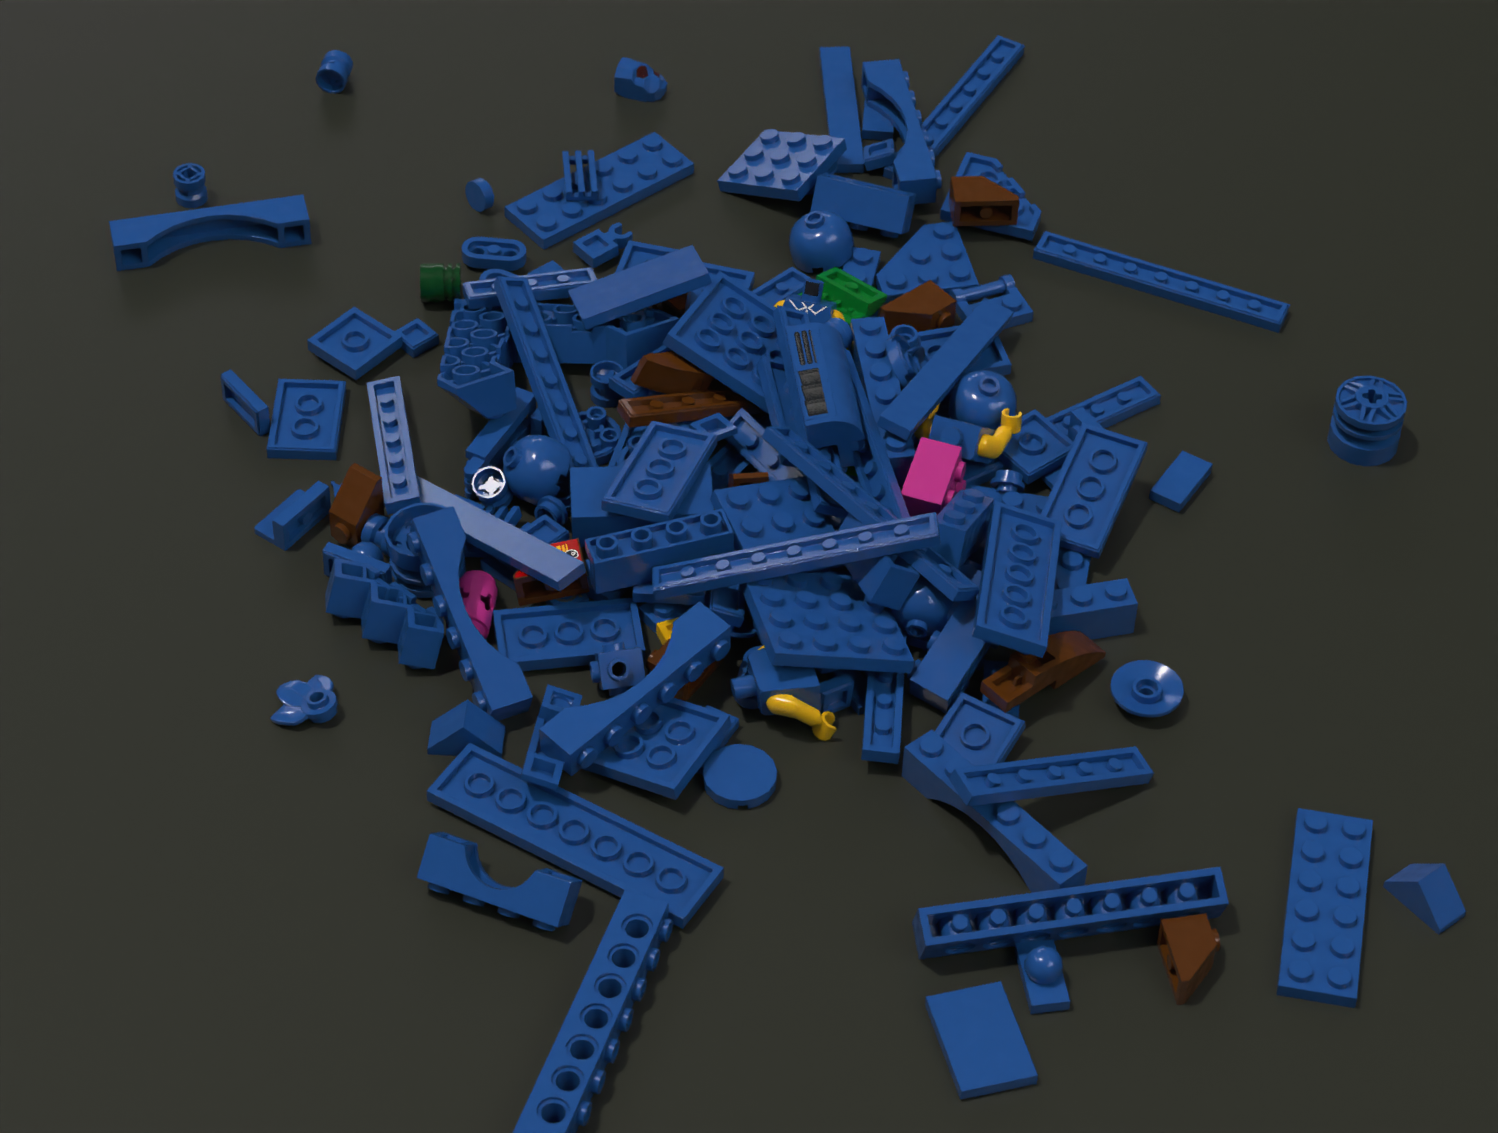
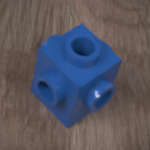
M624 642L602 645L603 652L594 653L595 661L589 662L592 683H598L599 690L608 689L609 696L624 693L630 689V686H635L645 678L641 647L625 649ZM616 662L621 666V672L617 676L612 672V666Z

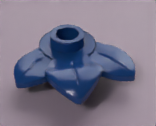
M315 675L307 683L300 680H292L280 685L276 690V694L283 705L270 717L271 721L275 724L289 726L300 724L307 719L314 723H324L332 719L337 713L338 699L333 692L334 684L332 680L327 676Z

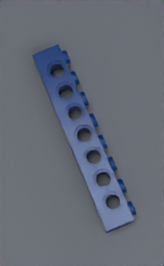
M1213 867L918 908L912 921L920 960L1015 946V943L1050 939L1055 941L1160 926L1161 919L1207 914L1208 919L1218 918L1228 906L1229 901L1221 867Z
M624 890L513 1133H576L579 1125L585 1126L587 1124L592 1109L591 1098L594 1093L600 1094L606 1078V1071L604 1069L608 1062L613 1063L617 1057L620 1046L618 1038L621 1031L627 1032L630 1028L634 1012L632 1009L635 1001L640 1002L647 986L646 975L648 971H655L659 961V946L662 941L667 942L670 938L673 920L669 919V902Z

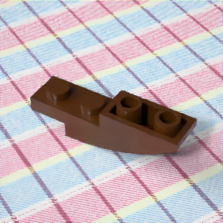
M673 351L643 355L631 377L633 384L665 394L728 388V386L707 375L702 369Z
M1081 631L1055 633L1048 636V644L1043 658L1015 651L1010 654L1008 665L981 682L980 692L1006 713L1048 685L1055 690L1105 658L1106 652Z

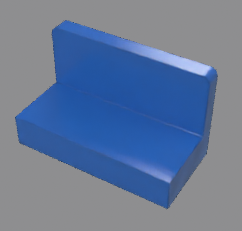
M318 480L306 492L301 489L296 490L254 527L255 534L286 551L329 514L331 508L329 486Z

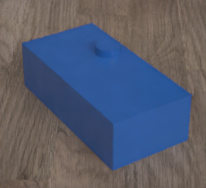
M705 464L673 519L714 510L710 500L713 493L710 464ZM623 466L570 467L572 539L579 538L581 547H585V539L656 523L602 510L601 500Z

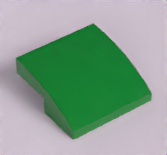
M833 267L816 276V280L824 282L822 300L836 302L837 310L843 313L845 321L849 326H851V319L871 317L887 299V294L837 267Z

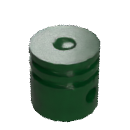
M421 263V303H445V299H448L449 303H453V299H461V264L456 263V266H452V263H448V266H444V263Z

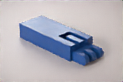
M516 387L517 409L504 413L501 418L490 419L465 450L468 461L464 467V491L467 498L474 499L477 497L471 485L475 473L486 466H495L501 470L503 468L505 452L518 440L531 433L530 416L536 410V399L532 392Z

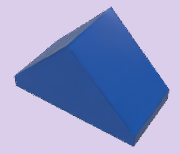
M467 699L432 721L427 753L431 755L458 756L466 745L471 743L502 758L506 731L505 725Z
M1445 863L1410 864L1383 884L1387 891L1438 935L1462 919L1466 914L1465 907Z

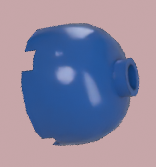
M813 211L802 216L795 222L789 235V247L793 263L798 269L808 273H813L812 268H823V272L833 267L838 268L851 258L853 254L852 247L855 246L848 224L842 217L831 211Z
M990 370L973 371L961 378L950 395L948 414L951 419L996 430L1001 426L1002 410L1009 408V416H1016L1017 395L1011 383L1003 375Z
M528 435L518 440L505 452L503 457V474L506 476L508 488L512 494L534 506H537V502L544 496L554 497L561 488L556 485L560 475L566 477L569 470L570 456L568 448L557 440L544 435Z
M920 574L900 610L892 608L890 610L898 626L912 637L923 638L931 637L936 630L939 632L943 630L948 622L947 613L954 602Z

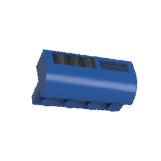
M805 323L785 327L808 442L816 449L837 445L841 468L854 466L853 451L859 450L858 440H863L865 437L843 338L837 329L824 323Z

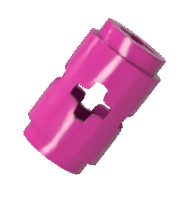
M471 570L465 572L459 579L460 593L465 609L475 628L486 639L491 626L498 588L495 579L490 574L480 570Z

